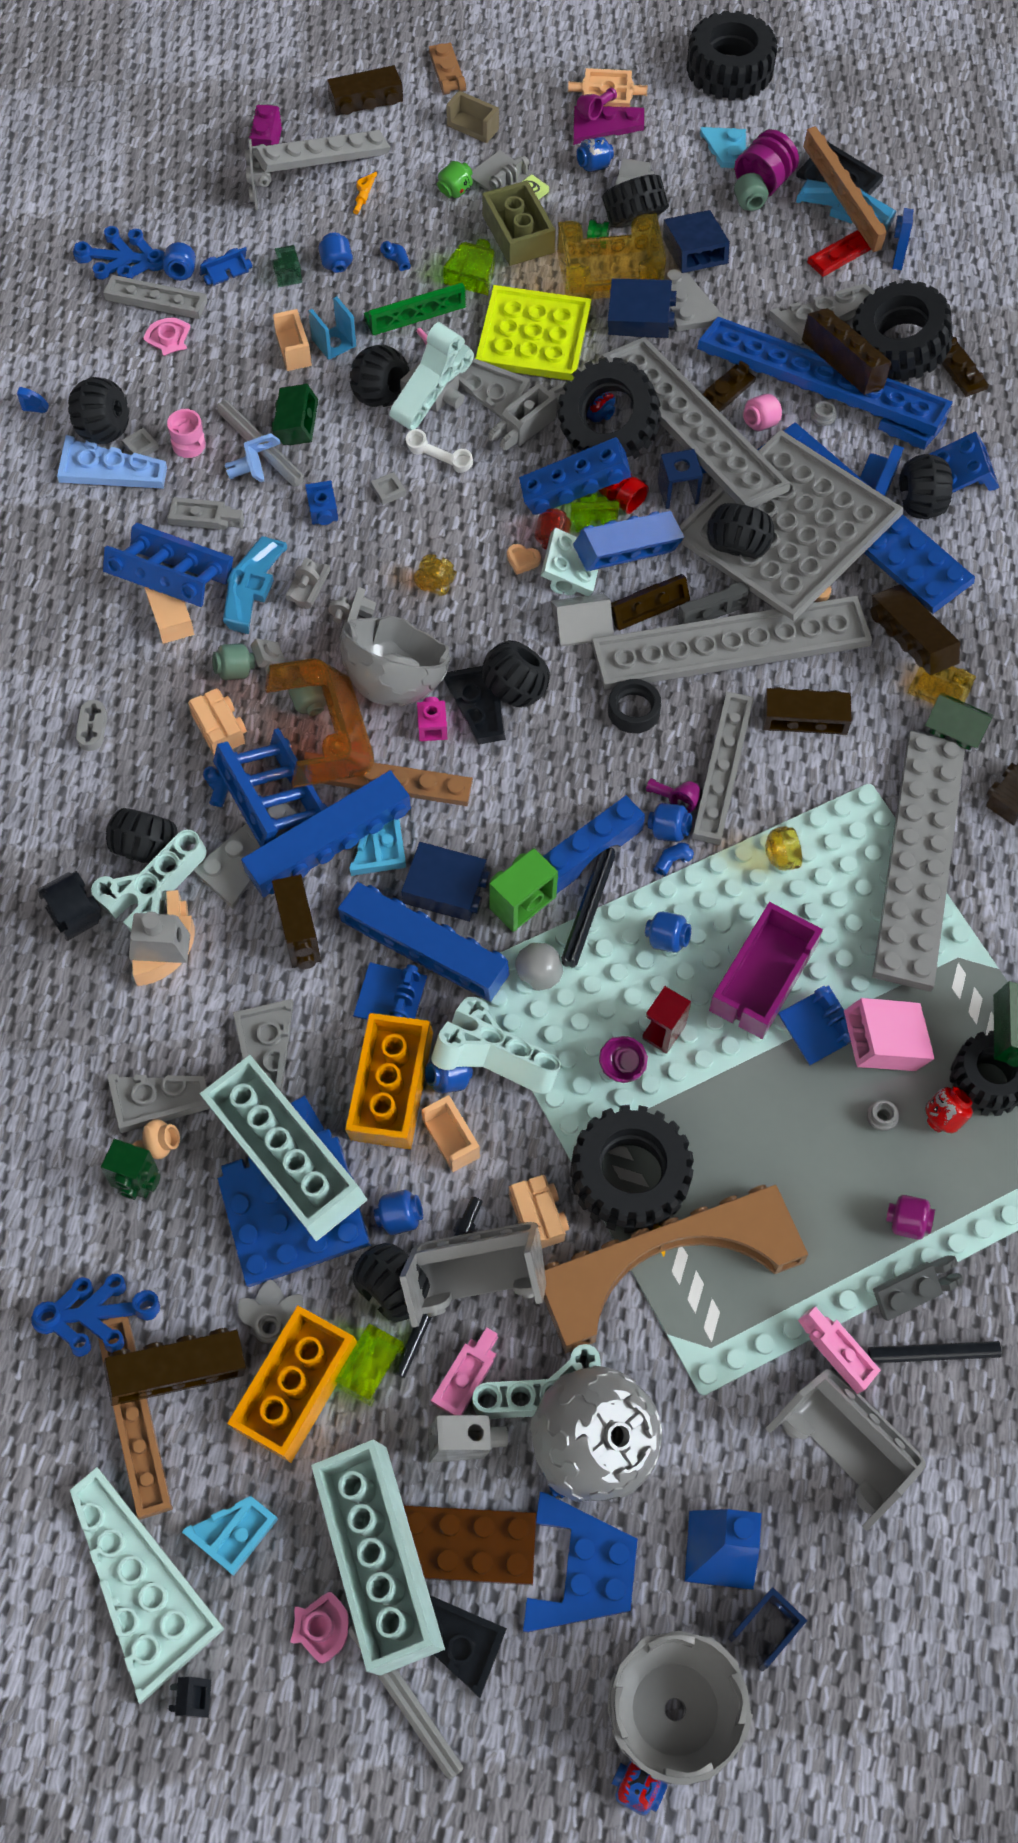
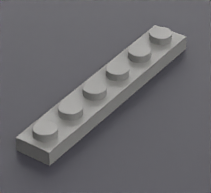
M374 130L256 147L254 156L264 172L267 173L381 156L389 153L391 147L381 131Z
M726 692L692 836L694 840L716 845L721 844L754 697Z

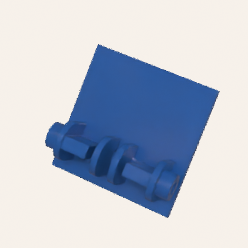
M370 962L353 1017L368 1020L369 1013L415 1019L427 975L419 974L417 972L418 967L408 964L406 968L401 970Z
M829 985L818 988L814 991V994L778 1013L809 1066L851 1043L844 1009Z

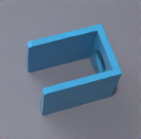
M337 296L333 298L336 326L328 329L313 309L308 310L311 339L328 360L356 347L354 316ZM330 338H339L341 344L335 348L331 347Z

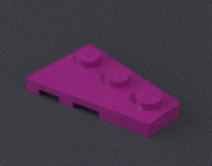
M574 106L573 145L580 144L585 139L614 134L618 136L644 130V108L603 106L600 116L596 120H590L584 117L577 107Z

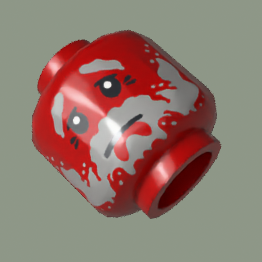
M944 1087L940 1089L928 1101L925 1107L929 1126L937 1132L956 1133L972 1117L971 1098L958 1087Z

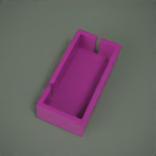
M769 902L713 994L709 1011L732 1024L735 1019L739 1020L738 1027L763 1040L801 975L804 966H806L815 951L823 929Z

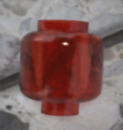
M551 508L539 515L534 537L537 542L542 544L543 549L547 550L550 534L554 528L570 534L572 523L564 511Z

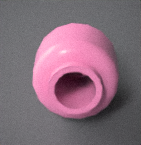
M763 394L748 400L743 412L745 423L754 431H763L777 425L782 416L781 404L772 394Z

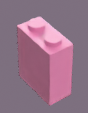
M860 998L844 1010L857 1067L917 1071L935 1059L921 1003Z

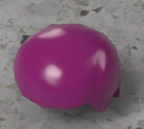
M621 1036L611 1038L600 1050L599 1063L603 1073L616 1082H633L639 1079L647 1068L648 1055L645 1048L632 1037Z

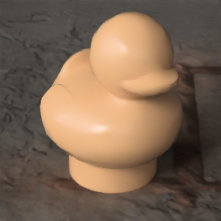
M153 1119L144 1126L142 1140H137L132 1145L149 1150L153 1159H163L171 1150L179 1146L180 1134L175 1125H168L162 1120Z

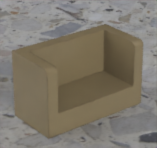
M458 91L447 103L448 127L485 143H488L499 130V107L461 91Z

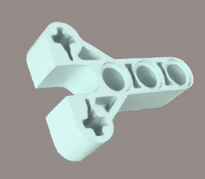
M440 322L433 325L427 336V345L421 363L391 407L389 415L392 419L410 431L416 429L446 384L460 372L463 373L469 368L473 361L474 353L470 347L464 344L465 340L462 336Z
M183 830L139 874L115 879L109 876L99 877L92 884V895L102 908L115 919L129 906L138 904L136 909L123 921L131 932L133 915L135 913L156 912L157 914H164L165 900L167 899L166 891L175 890L206 857V847L196 832L193 830ZM196 844L192 850L185 851L188 845ZM175 865L172 871L165 872L168 866ZM155 886L152 892L144 894L148 887ZM109 892V893L113 894L114 897H115V899H114L113 897H111L110 895H107L106 893Z
M477 997L465 998L456 1009L452 1023L447 1021L440 1030L431 1056L432 1063L443 1070H453L456 1067H484L534 1092L549 1093L561 1066L560 1060L555 1055L501 1030L489 1014V1006L484 1000Z
M578 1345L572 1351L570 1360L549 1379L482 1383L473 1392V1409L477 1415L489 1416V1419L533 1417L545 1391L555 1381L565 1374L584 1369L582 1363H579L581 1356H587V1361L590 1362L589 1368L601 1366L599 1352L591 1345ZM522 1392L528 1395L530 1401L525 1406H517L512 1402V1396ZM491 1394L496 1398L497 1402L491 1408H484L478 1403L479 1398L482 1395Z

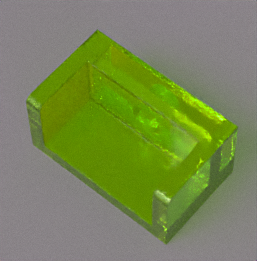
M368 1323L335 1380L337 1388L372 1407L375 1401V1392L397 1353L401 1354L404 1349L403 1341Z

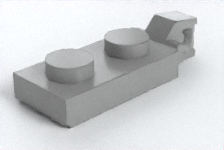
M179 497L172 499L167 517L169 525L226 530L228 527L243 528L245 520L242 510L231 509V507L225 505V502Z

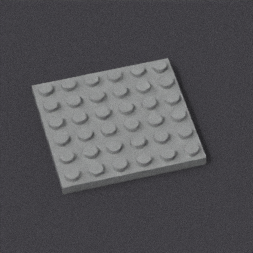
M780 429L758 450L790 482L789 492L754 507L767 513L772 518L774 525L773 542L763 556L757 559L743 557L742 555L735 556L717 551L710 546L707 537V524L712 513L721 504L736 503L721 487L679 527L685 537L681 544L736 582H744L750 587L749 591L795 621L903 515V507Z

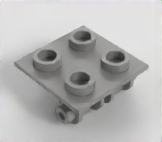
M249 139V150H245L246 166L250 165V167H246L247 183L252 185V187H249L250 202H255V209L258 210L257 186L267 187L271 182V172L265 173L254 156L256 147L266 145L252 146V141Z
M499 150L473 169L471 177L474 182L485 190L491 191L522 182L531 174L534 175V173L528 170L529 160L526 156H518L514 160Z

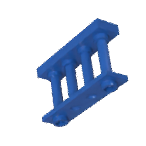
M136 523L131 527V542L128 548L121 551L108 545L104 547L103 572L201 607L204 603L206 583L210 580L225 585L228 583L227 579L232 571L233 557ZM141 554L150 558L146 560L136 555ZM163 562V563L172 565V566H174V567H173V568H169V567H166V566H163V565H160V564ZM186 571H189V572H191V573L197 574L198 576H197V577H194V576L185 574V572H186Z
M279 728L274 729L270 745L237 753L233 752L228 741L217 744L213 763L260 847L274 840L279 830L297 826L327 808V805L320 800L295 757L290 741L284 738ZM275 756L281 767L249 775L245 773L241 764ZM287 777L293 789L262 797L257 794L253 786ZM300 799L306 809L304 812L279 819L271 818L266 808Z

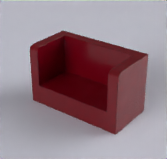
M664 986L646 1013V1017L651 1020V1023L644 1031L642 1039L667 1054L686 1026L692 1001Z

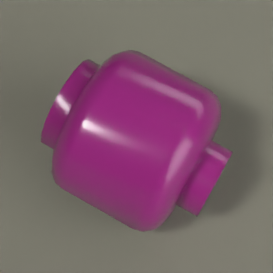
M901 1195L898 1197L896 1204L889 1203L886 1222L892 1223V1232L895 1235L921 1240L925 1234H931L935 1209H931L930 1202L926 1199Z

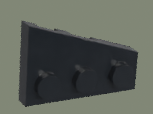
M827 141L831 150L837 154L844 169L849 172L850 178L856 187L871 195L883 182L884 175ZM811 158L796 172V177L826 182Z
M482 666L447 672L444 681L478 745L506 740L501 700L484 683Z

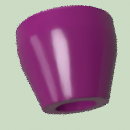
M610 87L600 96L596 94L581 95L577 100L576 107L587 119L596 120L602 112L603 105L617 98V92L614 88Z
M651 778L646 786L647 792H653L666 797L671 804H678V799L689 804L686 808L688 813L695 809L699 800L700 788L692 781H686L676 788H671Z

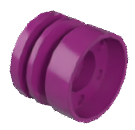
M765 130L736 159L734 166L736 178L738 180L747 173L759 174L765 182L769 193L768 197H770L797 169L799 164L798 150L786 134L778 130Z

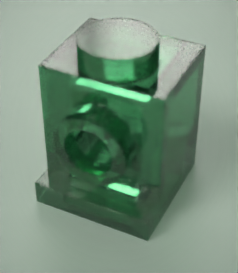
M295 246L275 248L276 259L272 260V265L277 278L278 288L302 283L301 266Z

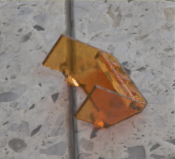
M316 658L269 665L265 683L266 693L307 686H321L335 731L334 734L328 735L323 740L322 753L324 757L296 761L292 779L293 788L368 774L374 764V754L350 678L345 673Z

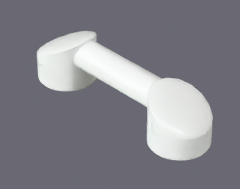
M413 429L406 435L407 446L413 454L425 453L453 465L454 470L458 473L468 471L473 465L472 454L467 449H458L451 454L428 444L426 434L420 429Z

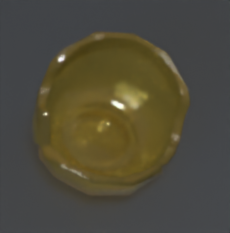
M787 826L771 830L765 843V851L770 863L782 871L800 868L802 866V850L796 830Z

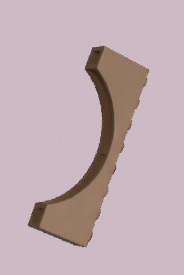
M775 1184L770 1187H766V1185L757 1186L748 1192L749 1195L737 1198L736 1195L727 1197L719 1202V1206L714 1208L700 1207L692 1211L687 1218L679 1220L678 1217H674L661 1223L660 1228L652 1231L644 1228L634 1232L631 1238L625 1241L611 1240L603 1244L598 1251L592 1253L588 1250L573 1255L571 1261L563 1264L552 1262L545 1265L546 1289L543 1299L565 1354L572 1352L578 1345H590L596 1342L599 1318L613 1289L634 1267L661 1252L695 1245L727 1248L756 1260L773 1274L804 1264L808 1252L777 1185Z

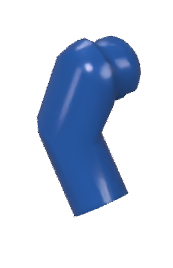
M389 241L381 244L380 251L383 256L397 262L400 271L411 268L403 246Z
M209 766L203 771V778L213 790L209 803L213 806L223 807L229 790L218 770L214 766Z
M681 842L663 850L653 870L660 875L666 876L674 861L680 859L684 863L689 862L694 856V851L689 848L687 843Z

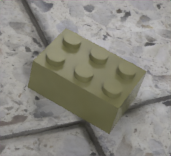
M528 180L482 193V216L509 266L555 253L556 230Z

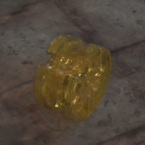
M434 554L425 555L420 561L419 569L414 574V582L423 591H430L439 596H444L449 592L450 584L454 581L457 571L453 570L454 565L443 557L440 560Z

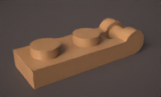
M441 43L429 46V54L443 95L450 94V91L454 90L466 91L465 78L462 76L452 44Z

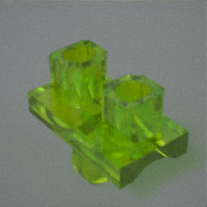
M597 492L590 494V497L580 498V502H571L570 521H573L575 531L579 533L584 527L590 525V521L600 520V525H604L609 521L618 520L619 501H607V497H597Z

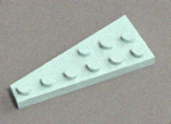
M96 1467L70 1489V1493L82 1530H84L93 1564L100 1579L101 1589L116 1635L119 1638L125 1656V1663L135 1687L138 1703L142 1704L225 1628L100 1469Z

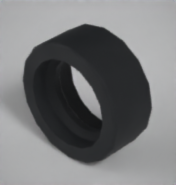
M628 679L620 682L612 689L608 700V716L614 726L627 733H642L656 725L660 717L661 696L652 684L641 679ZM638 695L649 701L651 710L644 716L630 717L618 709V703L625 696Z

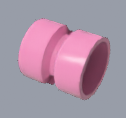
M180 409L173 412L167 420V427L174 452L183 458L198 456L203 452L206 444L199 414L190 409Z

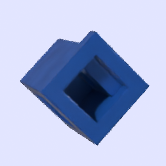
M332 481L305 484L312 525H328L333 521H338Z

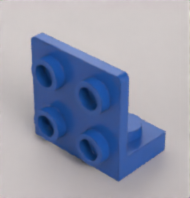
M976 431L930 453L931 455L939 456L949 464L953 478L952 493L977 481L980 485L985 484L989 491L1000 488L986 446Z

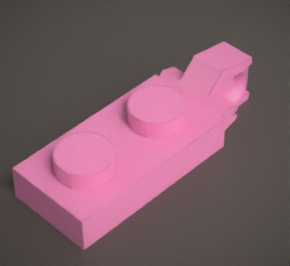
M816 1306L806 1311L798 1320L806 1333L810 1334L809 1338L856 1394L866 1390L881 1370L840 1322L824 1317Z
M486 1327L478 1342L471 1339L468 1344L465 1343L431 1399L432 1404L450 1415L464 1414L472 1400L475 1388L483 1382L494 1363L496 1353L491 1351L498 1339L496 1332Z

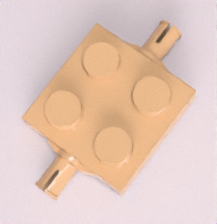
M586 68L585 77L582 82L568 81V92H582V95L596 94L600 96L610 87L614 88L617 92V98L603 105L605 107H630L633 95L647 96L648 85H634L632 71Z

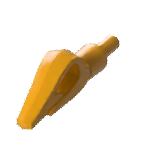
M377 172L362 177L357 181L356 188L359 193L355 199L354 214H359L362 205L366 204Z

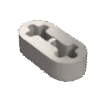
M89 700L80 709L76 739L80 748L85 751L98 749L104 740L107 712L103 703L98 700ZM93 710H98V713L94 716V721H91L89 714H92ZM92 730L94 737L87 742L85 738L89 736V731Z

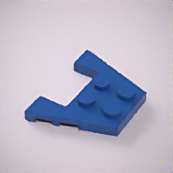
M540 1492L536 1525L569 1529L571 1531L564 1598L561 1603L527 1598L523 1632L529 1633L630 1612L638 1539L545 1492Z

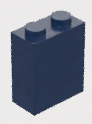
M711 210L664 219L663 240L681 273L729 264L730 241Z
M612 278L608 312V335L669 338V328H674L675 312H671V306H676L677 291H672V280Z
M419 841L401 891L402 902L406 905L470 922L472 913L478 914L481 906L482 897L479 896L481 888L486 889L489 883L491 872L487 871V859Z

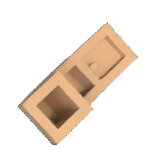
M178 890L166 891L167 914L178 916L190 933L189 954L194 941L195 925L192 916H188L187 901L181 900ZM132 960L133 977L136 985L143 986L157 982L174 972L182 963Z

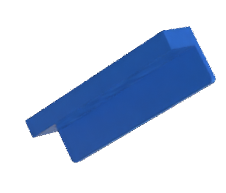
M894 444L889 458L870 453L860 478L870 487L886 496L899 466L904 447Z

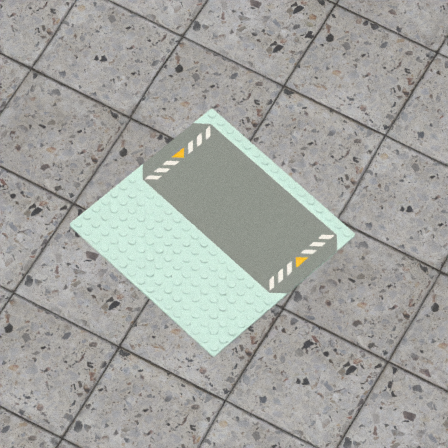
M865 784L598 907L577 966L571 968L569 966L565 967L562 964V977L550 989L534 990L530 984L521 981L517 974L515 960L519 952L530 943L549 944L558 952L561 959L575 918L500 952L508 960L510 975L491 1002L481 998L488 1004V1012L501 1030L555 1055L560 1060L561 1066L552 1090L545 1094L532 1092L570 1161H572L573 1149L576 1146L578 1135L581 1130L587 1129V1124L592 1118L597 1117L600 1119L602 1112L610 1108L613 1109L614 1113L619 1112L621 1105H630V1110H638V1106L641 1105L648 1107L647 1112L655 1115L657 1110L665 1114L664 1121L668 1124L674 1121L680 1127L678 1134L686 1135L689 1141L688 1151L693 1152L694 1162L692 1169L694 1172L686 1199L676 1215H670L669 1219L678 1217L679 1220L687 1218L692 1211L707 1206L708 1209L720 1205V1201L730 1196L736 1195L737 1198L749 1195L748 1192L751 1189L760 1185H766V1187L777 1185L808 1252L804 1264L773 1274L764 1265L742 1253L716 1246L695 1245L661 1252L646 1259L631 1270L700 1395H707L810 1341V1334L806 1333L798 1320L806 1311L816 1306L824 1317H828L832 1321L838 1320L842 1324L878 1305L873 1288L921 1264L931 1263L944 1256H955L957 1262H960L1018 1231V1107L1015 1106L1013 1111L1009 1113L1003 1111L1001 1116H994L993 1112H990L988 1116L981 1115V1110L976 1109L972 1117L953 1134L944 1131L937 1132L932 1129L927 1122L928 1116L925 1111L928 1101L940 1089L953 1087L954 1083H951L949 1078L952 1072L950 1069L966 1040L971 1036L975 1038L977 1033L984 1032L987 1036L989 1031H994L993 995L1008 981L947 892L935 985L932 991L929 992L872 978L896 819L872 784ZM771 902L823 929L815 951L806 966H804L801 975L779 1012L814 994V991L818 988L828 985L844 1010L860 998L921 1003L935 1059L917 1071L862 1068L856 1065L852 1044L850 1043L809 1066L778 1014L762 1040L738 1027L739 1020L735 1019L732 1024L710 1012L712 996L766 906ZM664 911L680 914L686 918L687 924L691 925V938L687 947H683L679 952L672 953L654 949L650 945L649 937L645 936V927L649 919L652 920L656 913ZM664 986L692 1001L686 1026L667 1054L642 1039L644 1031L651 1023V1020L646 1017V1013ZM629 1036L644 1046L648 1055L647 1068L639 1079L633 1082L620 1083L611 1080L603 1073L599 1063L600 1050L609 1039ZM989 1063L977 1065L979 1073L987 1081L994 1084L1007 1083L1005 1074L997 1066ZM879 1100L893 1103L899 1112V1120L896 1126L888 1131H880L872 1127L867 1119V1112L871 1104ZM884 1113L877 1114L881 1120L885 1121L888 1119ZM624 1145L616 1147L609 1151L602 1161V1173L606 1180L613 1187L623 1192H646L654 1188L661 1178V1167L656 1158L650 1152L638 1146ZM901 1195L926 1199L930 1202L931 1209H935L931 1234H925L921 1240L895 1235L892 1232V1223L886 1222L889 1203L896 1204L898 1197ZM654 1224L652 1230L660 1228L661 1226L658 1224ZM616 1226L615 1231L608 1229L613 1239H618L619 1242L630 1239L633 1234L624 1233V1227ZM635 1228L634 1232L641 1230V1228Z

